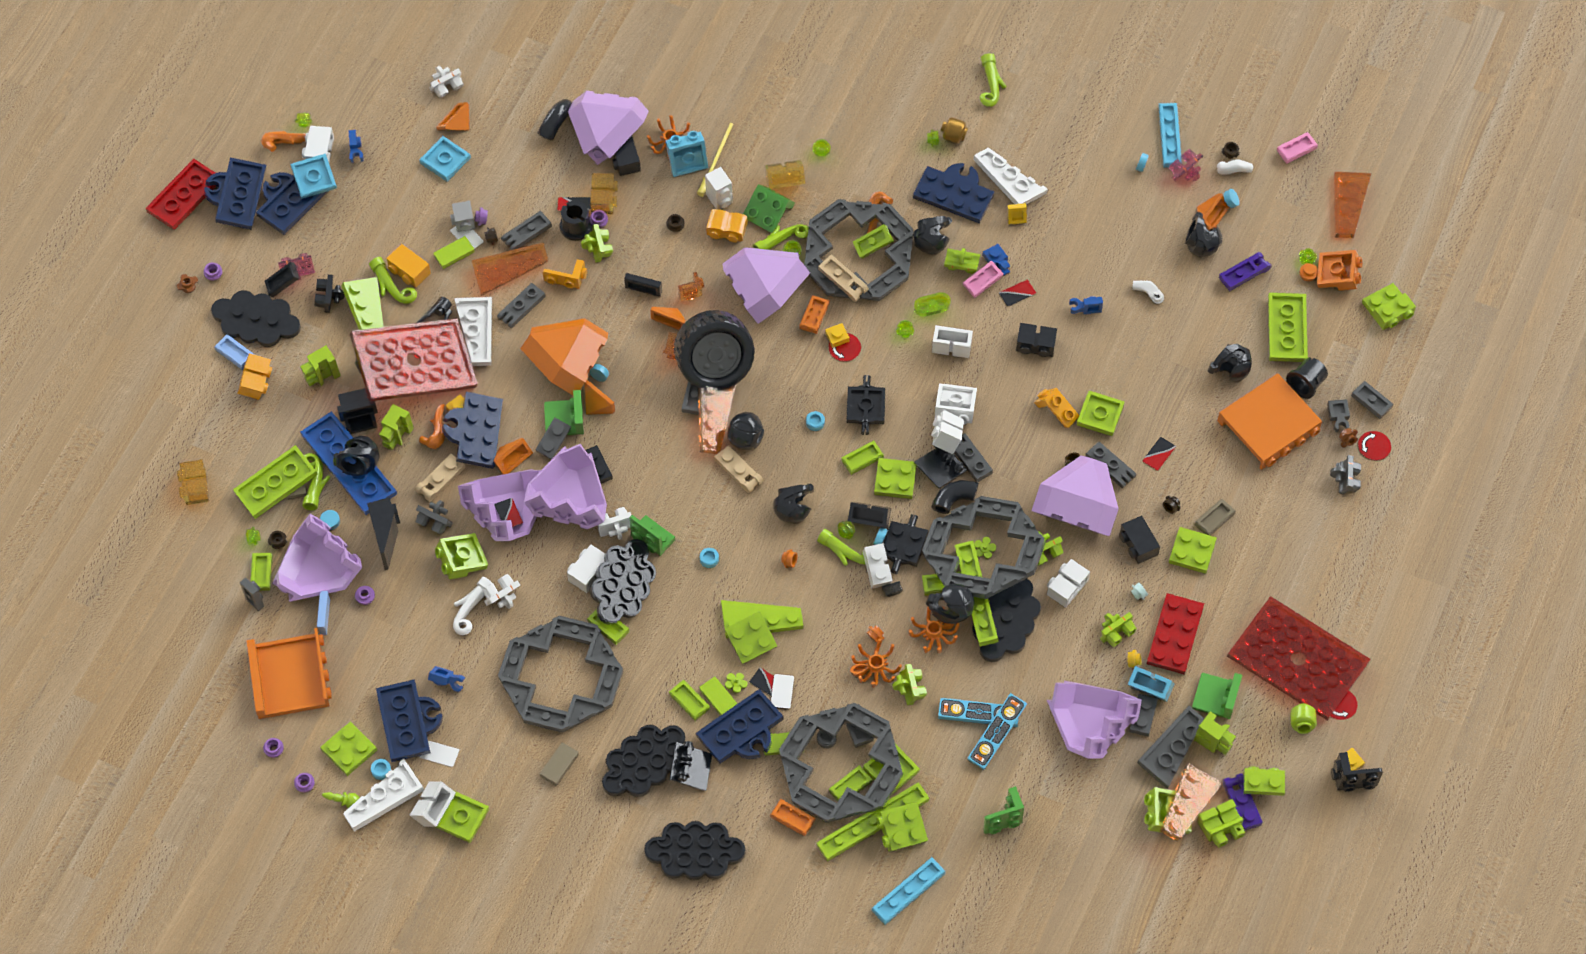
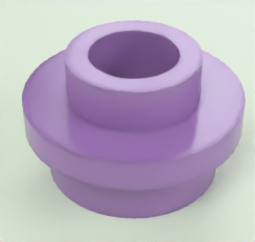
M480 207L479 211L475 212V222H478V226H481V224L486 225L488 211L483 210L482 207Z
M595 210L590 215L592 226L593 224H599V228H601L608 222V216L602 210Z
M214 262L208 263L203 271L205 278L208 280L219 279L222 275L221 266Z
M362 586L356 590L355 598L358 603L368 605L374 600L375 593L371 587ZM363 593H368L367 596H361Z
M277 738L268 739L263 746L264 753L271 758L281 755L284 749L283 743ZM273 746L277 747V749L274 751L270 750Z
M300 773L294 780L295 788L299 792H308L312 790L315 784L313 776L309 773ZM303 781L308 782V784L305 786L301 785Z

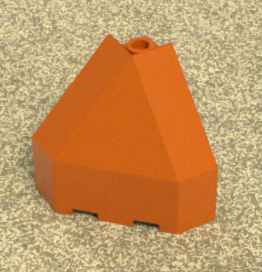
M585 318L531 327L530 335L520 349L551 383L573 395V390H580L585 384L589 371L594 367L600 355V349L608 339V332Z

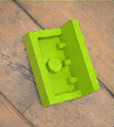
M1254 766L1244 768V794L1285 795V770H1279L1278 768L1259 769Z

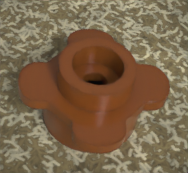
M187 274L181 275L177 289L185 293L193 292L196 288V283H198V278L195 276L190 277Z
M1347 428L1340 433L1341 447L1351 446L1358 441V431L1356 429Z

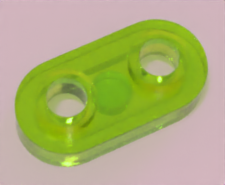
M939 292L919 297L914 303V311L917 315L923 317L945 312L950 308V296Z

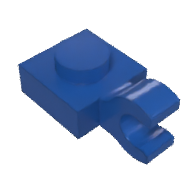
M348 130L350 162L354 163L353 159L355 157H360L361 162H363V153L359 150V147H362L361 137H357L356 130Z
M999 244L982 252L985 260L988 263L992 260L1003 273V276L1010 273L1008 269L1010 265L1007 262L1008 256Z
M1091 296L1084 298L1083 301L1071 298L1069 305L1077 306L1071 308V314L1083 312V314L1102 313V297Z
M435 666L429 672L428 680L441 686L450 684L454 691L460 692L463 686H459L456 681L463 682L465 677L454 675L453 671Z

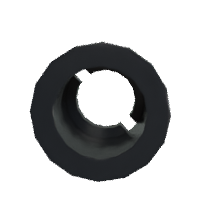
M569 201L561 209L560 231L569 240H583L584 236L589 234L593 228L590 223L588 208L581 201Z
M1308 357L1295 370H1291L1287 374L1286 382L1301 398L1310 399L1315 395L1316 389L1327 378L1328 371L1321 361Z

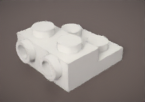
M939 383L934 419L945 410L964 419L963 425L972 423L977 388Z

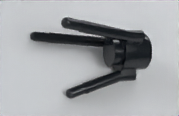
M439 297L432 308L413 327L417 328L433 313L438 316L445 315L436 339V343H439L448 318L452 313L450 310L452 303L445 297Z

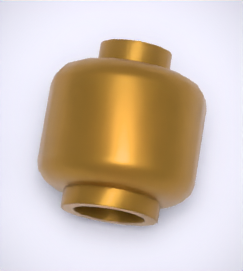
M951 117L947 122H943L940 131L943 132L944 140L958 144L960 141H964L968 128L964 121Z

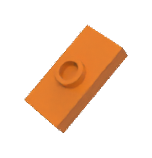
M812 295L799 329L817 334L829 307L830 300Z
M782 799L779 800L770 814V818L803 836H806L815 822V817Z

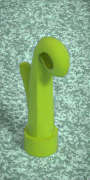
M988 53L981 56V62L986 72L991 93H982L980 101L984 106L992 107L999 100V85L1003 89L1006 88V85L997 71L995 55Z
M797 224L779 231L780 226L778 225L767 238L754 243L753 248L770 250L794 234L799 238H807L809 227Z
M376 257L370 261L369 266L376 274L380 284L381 296H385V289H387L401 303H411L416 299L417 292L414 288L408 287L402 290L401 293L399 292L382 257ZM407 293H411L410 296L405 297Z
M308 453L304 456L307 460L314 461L310 464L318 475L311 479L302 506L306 510L314 511L318 508L320 493L331 477L327 475L322 480L323 465L321 459L313 453Z
M827 529L820 533L817 542L830 548L840 558L844 566L848 565L846 558L866 565L863 553L860 555Z

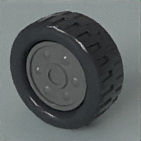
M708 310L696 314L682 325L674 342L675 359L680 371L688 382L702 390L721 391L738 384L750 371L755 358L754 343L748 329L740 319L726 311Z

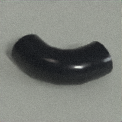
M562 99L554 104L544 118L537 133L545 139L554 140L560 126L569 117L568 111L572 102L568 99Z
M959 480L947 484L939 490L932 502L931 508L938 513L948 514L951 506L957 500L974 501L979 483Z

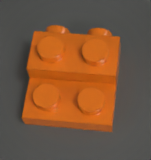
M1356 250L1320 253L1317 276L1318 288L1337 287L1339 291L1357 289V284H1361V274L1358 273V270L1363 266L1362 257H1359Z

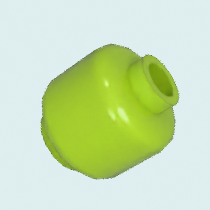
M1302 703L1292 708L1290 712L1291 727L1295 731L1307 734L1315 729L1317 719L1314 707Z

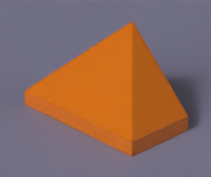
M467 102L458 103L439 123L436 129L469 130V104Z
M1218 193L1197 206V211L1202 213L1206 228L1210 231L1212 227H1215L1230 207L1226 204L1224 196Z
M651 307L650 309L652 320L680 330L686 322L678 308Z
M586 380V415L613 414L615 412L614 401Z
M520 438L501 446L495 456L494 463L502 475L509 474L533 452L524 438Z

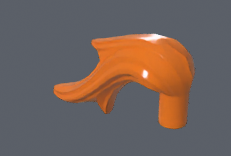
M268 132L263 135L261 143L264 148L274 152L276 144L294 145L304 142L306 133Z
M878 191L870 197L869 202L882 205L884 202L892 204L893 199L884 192ZM877 218L869 222L867 233L876 229L879 222Z
M441 404L437 408L434 419L430 420L434 426L433 434L429 438L424 436L419 438V442L430 449L441 447L445 440V435L442 431V415L445 404Z

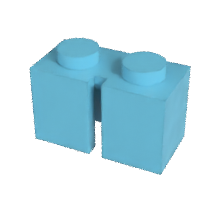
M1135 666L1128 682L1131 688L1168 702L1175 685L1173 681L1157 674L1154 676L1152 672Z

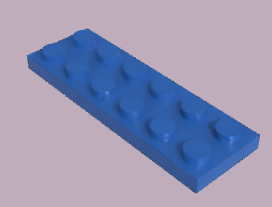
M332 411L300 431L304 440L365 515L369 513L367 503L389 497L391 499L397 495L395 488L377 466L368 474L352 476L342 473V470L333 465V455L345 450L346 442L353 437ZM352 457L344 458L346 462L356 463V460Z

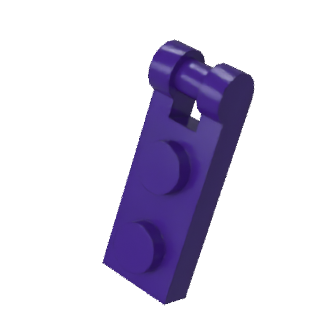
M1258 252L1219 274V279L1231 291L1259 274L1269 271L1272 265L1264 260L1261 252Z
M1240 773L1236 774L1234 778L1230 779L1227 777L1222 779L1229 800H1234L1236 810L1239 816L1243 818L1242 826L1244 831L1261 826L1263 821L1251 794H1244V775ZM1238 785L1240 789L1234 791L1233 786Z

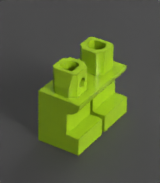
M327 345L308 355V362L300 366L304 379L309 386L317 382L322 386L324 379L331 375L334 379L341 376L336 359Z
M394 404L391 406L381 421L383 429L379 435L383 439L382 445L390 450H393L396 444L402 446L401 437L404 432L410 434L414 429L408 411Z
M1210 711L1199 725L1194 741L1213 754L1216 750H1219L1226 755L1232 748L1236 736L1228 731L1230 725L1225 724L1221 726L1216 723L1217 716Z
M1233 799L1198 815V825L1208 841L1213 840L1218 848L1228 843L1225 835L1231 832L1235 840L1245 835L1242 826L1243 818L1239 816Z

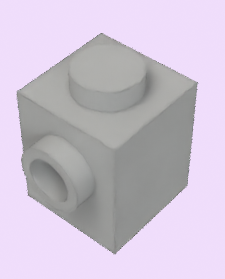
M470 201L452 204L454 214H451L450 217L452 225H456L457 232L475 229Z

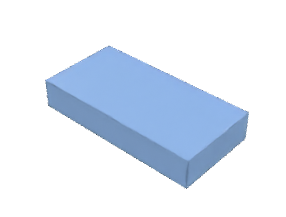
M228 334L214 346L217 352L241 370L244 369L248 354H253Z
M321 591L319 597L317 629L319 634L327 635L330 607L328 591Z

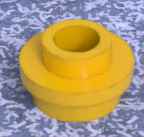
M1137 650L1128 652L1129 668L1141 665V654L1137 653Z

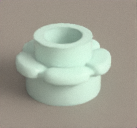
M1139 582L1135 586L1132 585L1133 590H1131V593L1137 600L1140 598L1145 600L1148 593Z

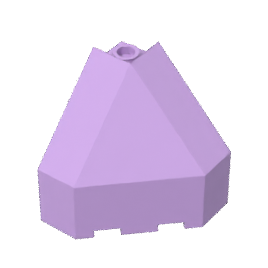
M586 91L576 98L568 111L584 155L587 153L597 165L608 157L611 158L644 123L649 112L636 97L624 98L615 94H596L593 91Z
M743 248L723 263L725 274L731 278L732 286L738 296L744 300L745 308L758 324L780 309L810 274L800 261L798 253Z
M581 444L569 449L564 446L528 483L524 503L534 516L541 518L542 516L554 518L553 521L569 524V522L579 524L584 529L604 523L607 508L606 499L592 454H588Z
M1079 456L1040 484L1032 511L1110 536L1118 512V505L1107 464L1093 458Z
M524 470L477 479L459 485L461 505L475 515L474 519L483 528L486 527L492 533L491 537L495 541H510L528 535L537 516H534L524 503L528 483L541 470ZM513 498L523 523L512 527L511 520H501L495 508V503Z
M312 514L308 515L293 535L272 583L282 592L289 594V602L318 596L321 591L332 593L345 590L362 568L361 559L357 554L352 555L347 550L348 545L339 536H334L329 532L331 527Z
M1065 680L1064 683H1055L1052 700H1047L1067 750L1088 759L1103 758L1108 753L1106 751L1112 743L1116 744L1125 734L1124 730L1128 725L1134 724L1138 720L1142 701L1121 691Z

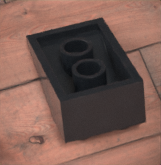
M390 497L367 503L384 570L389 569L398 535L397 524H400L396 504H391Z

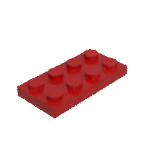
M193 158L146 207L147 213L175 230L206 198L204 187H208L210 190L216 187V185H206L207 178L216 172Z
M1166 593L1147 665L1185 675L1205 603Z

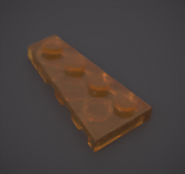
M1335 171L1334 208L1336 238H1354L1371 173Z
M539 243L472 260L481 296L547 263L548 257L544 243Z
M736 385L720 391H716L717 388L706 386L705 389L698 388L700 452L709 454L721 452Z
M1187 764L1181 775L1160 832L1178 841L1223 783L1196 767Z

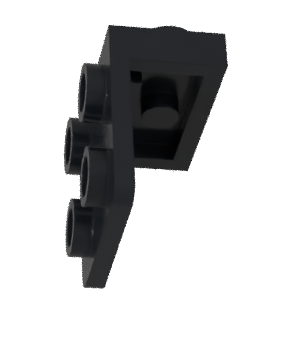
M1347 752L1339 753L1337 760L1334 761V767L1331 768L1332 780L1336 781L1337 791L1344 790V792H1351L1359 788L1364 790L1374 789L1383 774L1382 768L1351 771Z

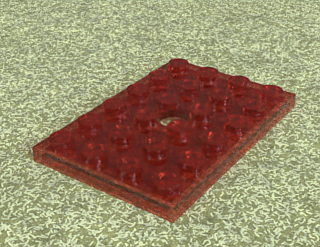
M458 318L354 330L350 333L369 402L472 389L478 385ZM413 355L415 358L420 359V365H410L407 362V356Z
M1271 596L1227 655L1228 658L1300 704L1304 703L1314 707L1316 714L1327 721L1371 660ZM1302 653L1306 657V662L1302 665H1296L1292 662L1291 655Z

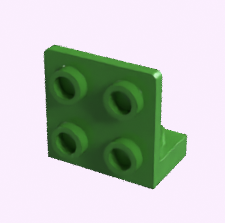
M758 184L743 214L747 216L748 221L772 233L779 224L786 208L792 209L795 202L764 185Z
M573 390L574 398H570V400L544 402L545 432L555 417L571 426L568 435L584 434L581 390Z
M633 515L629 517L632 538L646 543L650 552L661 556L675 541L674 535L647 515L641 520Z
M1202 673L1192 708L1206 713L1211 711L1217 716L1231 719L1242 675L1235 673L1233 680H1228Z
M1016 786L1008 788V795L1005 797L1007 803L1005 804V810L984 817V834H996L1001 829L1007 827L1015 828L1023 822L1024 806Z

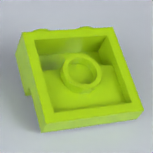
M1394 283L1362 299V304L1382 330L1388 327H1395L1403 319H1410L1414 315L1416 308L1406 293L1402 294Z
M475 533L440 539L435 548L436 558H440L442 561V573L444 575L447 574L449 580L466 577L469 572L484 570L488 567V562Z
M1157 787L1147 792L1144 797V804L1148 806V812L1145 814L1144 822L1148 824L1149 831L1160 833L1173 831L1185 834L1192 832L1190 793Z
M918 802L878 812L876 820L878 827L882 828L884 834L882 842L884 847L888 848V852L928 841Z

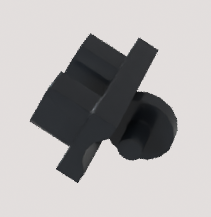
M328 274L327 279H317L316 291L326 292V295L315 294L314 306L324 308L325 313H330L331 299H334V303L338 304L339 300L345 298V294L341 290L340 285H336L335 289H333V275Z

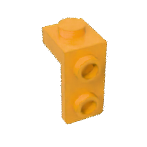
M579 259L576 261L572 274L543 269V279L545 282L553 285H564L567 288L580 289L582 279H586L587 276L584 260Z
M1057 388L1044 389L1037 395L1039 398L1034 402L1038 408L1048 406L1065 428H1069L1078 419L1079 414Z

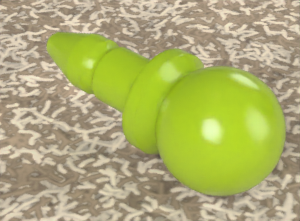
M332 792L322 793V797L335 802H341L340 805H345L347 808H350L360 799L356 793L347 794L343 792L342 795L333 794Z

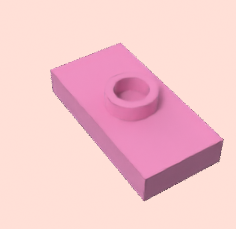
M1307 132L1278 146L1277 152L1287 164L1317 149L1318 145Z
M991 260L964 281L963 286L976 298L1002 278L1003 273Z

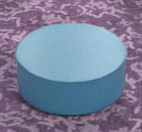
M1142 153L1136 170L1140 172L1144 170L1149 157L1147 154Z
M1233 189L1224 192V200L1230 208L1239 205V197Z
M595 364L589 371L590 375L600 382L606 381L609 376L607 368L600 364Z
M813 411L806 416V426L808 429L819 431L824 427L825 418L822 413Z
M327 510L320 516V520L331 527L330 530L336 529L340 524L339 515L334 510Z
M880 527L873 543L874 545L883 543L888 531L886 528Z
M705 548L701 551L699 557L702 566L713 568L718 564L719 554L715 549Z
M378 759L371 765L372 776L377 780L385 779V775L391 770L390 763L385 759Z

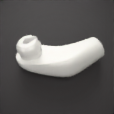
M1233 160L1227 163L1219 162L1217 164V172L1220 175L1236 172L1251 173L1253 170L1251 163L1242 160Z
M1133 281V290L1147 293L1156 304L1163 302L1164 295L1151 281Z

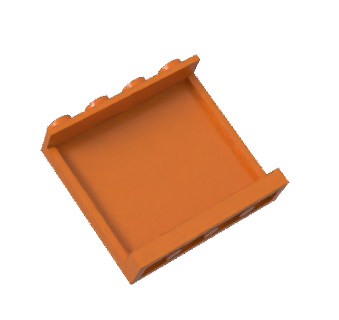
M1279 373L1220 411L1217 421L1221 426L1227 424L1261 462L1259 467L1261 470L1266 466L1271 467L1278 458L1287 456L1291 449L1296 446H1302L1306 439L1319 434L1322 420Z
M314 628L315 634L256 644L254 639L246 640L258 719L330 707L329 699H332L331 688L326 685V681H330L328 669L324 670V664L327 663L326 653L321 650V646H324L323 634L319 635L317 628Z

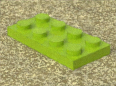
M1269 292V361L1303 362L1308 358L1306 294Z
M295 445L238 485L233 491L254 519H256L317 476L318 473Z

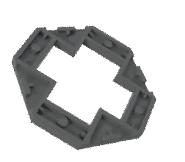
M838 199L809 220L804 266L810 272L809 276L827 296L849 298L844 291L818 270V266L823 262L820 258L833 249V245L823 234L849 215L861 228L874 218H877L882 225H887L890 234L897 240L896 243L885 250L886 256L895 265L869 284L857 272L854 274L869 288L866 293L860 295L859 299L880 301L909 278L914 229L891 204L882 203V205L865 201L846 202V200ZM853 285L851 288L855 290L857 286Z
M980 496L974 499L973 503L967 506L962 505L950 511L951 514L943 518L940 516L934 519L922 549L923 556L944 586L962 584L970 589L973 597L987 599L1035 574L1045 546V539L1036 530L1035 525L1028 515L1026 516L1018 502ZM976 516L1011 521L1007 532L1008 537L1024 540L1016 565L1009 566L996 563L991 579L956 573L960 562L959 557L943 554L952 528L971 531Z
M557 616L551 622L543 626L541 624L528 631L527 634L510 640L498 678L524 723L563 733L613 706L623 675V668L596 624ZM554 636L590 645L585 658L586 663L603 667L593 699L573 694L568 712L531 703L536 685L519 681L529 649L548 653Z
M856 703L848 704L846 707L838 709L832 708L820 711L819 714L811 716H801L779 749L792 803L827 823L883 809L903 777L889 721ZM846 722L877 739L868 755L870 758L883 764L884 767L865 796L847 787L839 801L835 803L805 786L814 769L798 759L817 729L835 738Z

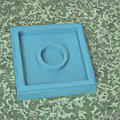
M442 136L419 161L420 164L448 182L471 158V154Z
M326 153L290 164L302 199L337 188Z

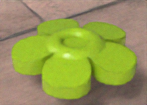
M984 537L982 542L980 540L975 541L977 557H981L983 553L986 559L992 557L991 552L996 550V545L994 543L990 544L991 539L989 537Z
M733 673L727 675L726 679L728 681L725 682L727 689L733 688L734 693H740L741 688L745 689L748 682L743 680L744 675L742 673H737L736 677Z

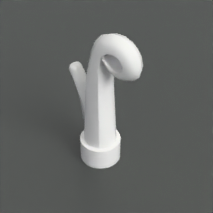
M482 577L477 586L468 595L454 603L456 607L462 605L453 622L454 631L459 635H466L472 630V623L465 618L485 596L482 589L492 584L486 577ZM461 625H466L465 628H460Z

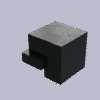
M368 387L338 394L341 405L337 406L340 421H345L346 429L350 434L378 428L374 415L378 411L375 399L370 398Z

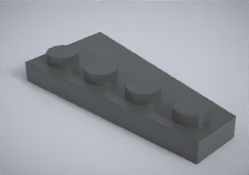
M1188 706L1137 763L1168 789L1204 718Z

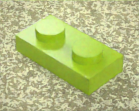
M883 224L853 241L859 257L863 259L894 241L887 225Z

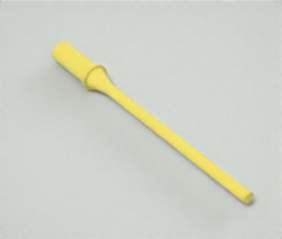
M732 123L728 126L708 173L713 171L732 129ZM703 177V181L697 192V194L701 197H703L706 192L705 177Z

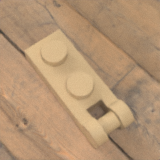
M830 255L818 266V270L844 291L854 302L860 298L862 293H866L869 290L868 286L833 255ZM853 285L857 286L855 290L851 288Z
M729 445L714 456V460L747 493H751L756 485H761L764 482L762 476L756 473Z
M450 454L423 482H420L415 487V492L419 495H424L428 502H432L466 468L465 464L456 462V457Z

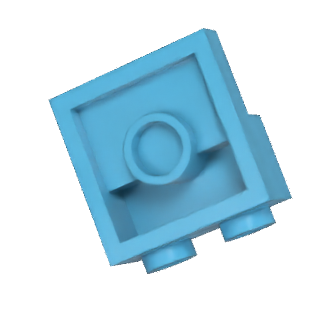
M690 131L685 136L674 135L670 140H666L667 154L670 159L673 177L708 168L705 141L701 132Z

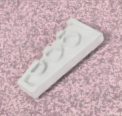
M990 148L974 155L973 160L1014 204L1026 203L1027 205L1047 194L1048 189L1046 187H1040L1035 183L1036 180L1030 176L1028 178L1020 173V169L1007 164V160Z
M492 297L454 298L472 366H491Z
M404 758L399 762L397 768L393 771L390 770L385 775V779L379 784L376 783L365 797L362 796L343 813L354 832L424 791L423 786Z

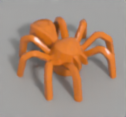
M672 115L669 116L672 129L665 130L660 119H657L660 130L664 132L660 136L661 141L653 142L649 135H647V139L654 146L664 144L660 151H656L655 147L651 146L653 153L661 154L666 147V140H670L674 135H682L688 132L690 123L687 122L685 130L676 132Z
M927 606V625L918 624L914 617H911L914 626L926 629L917 634H914L910 629L909 634L914 638L924 634L923 637L926 638V641L930 640L928 647H923L925 653L931 650L933 642L936 640L937 652L941 653L942 646L939 638L946 644H954L958 638L957 635L954 636L952 641H948L942 634L953 635L958 631L960 624L957 623L954 630L946 631L952 629L955 624L939 623V619L930 621L931 610Z
M881 638L878 639L874 655L872 656L863 650L861 644H858L860 653L869 658V660L857 661L854 655L851 656L852 662L856 664L851 667V674L858 677L859 682L863 683L874 672V682H871L873 688L878 684L879 672L885 682L892 683L895 676L887 679L883 670L895 674L902 668L901 664L895 670L885 667L889 663H885L887 659L884 658L893 652L895 645L891 644L889 651L881 656L878 654L882 643ZM868 670H870L866 677L862 679V677L868 672Z

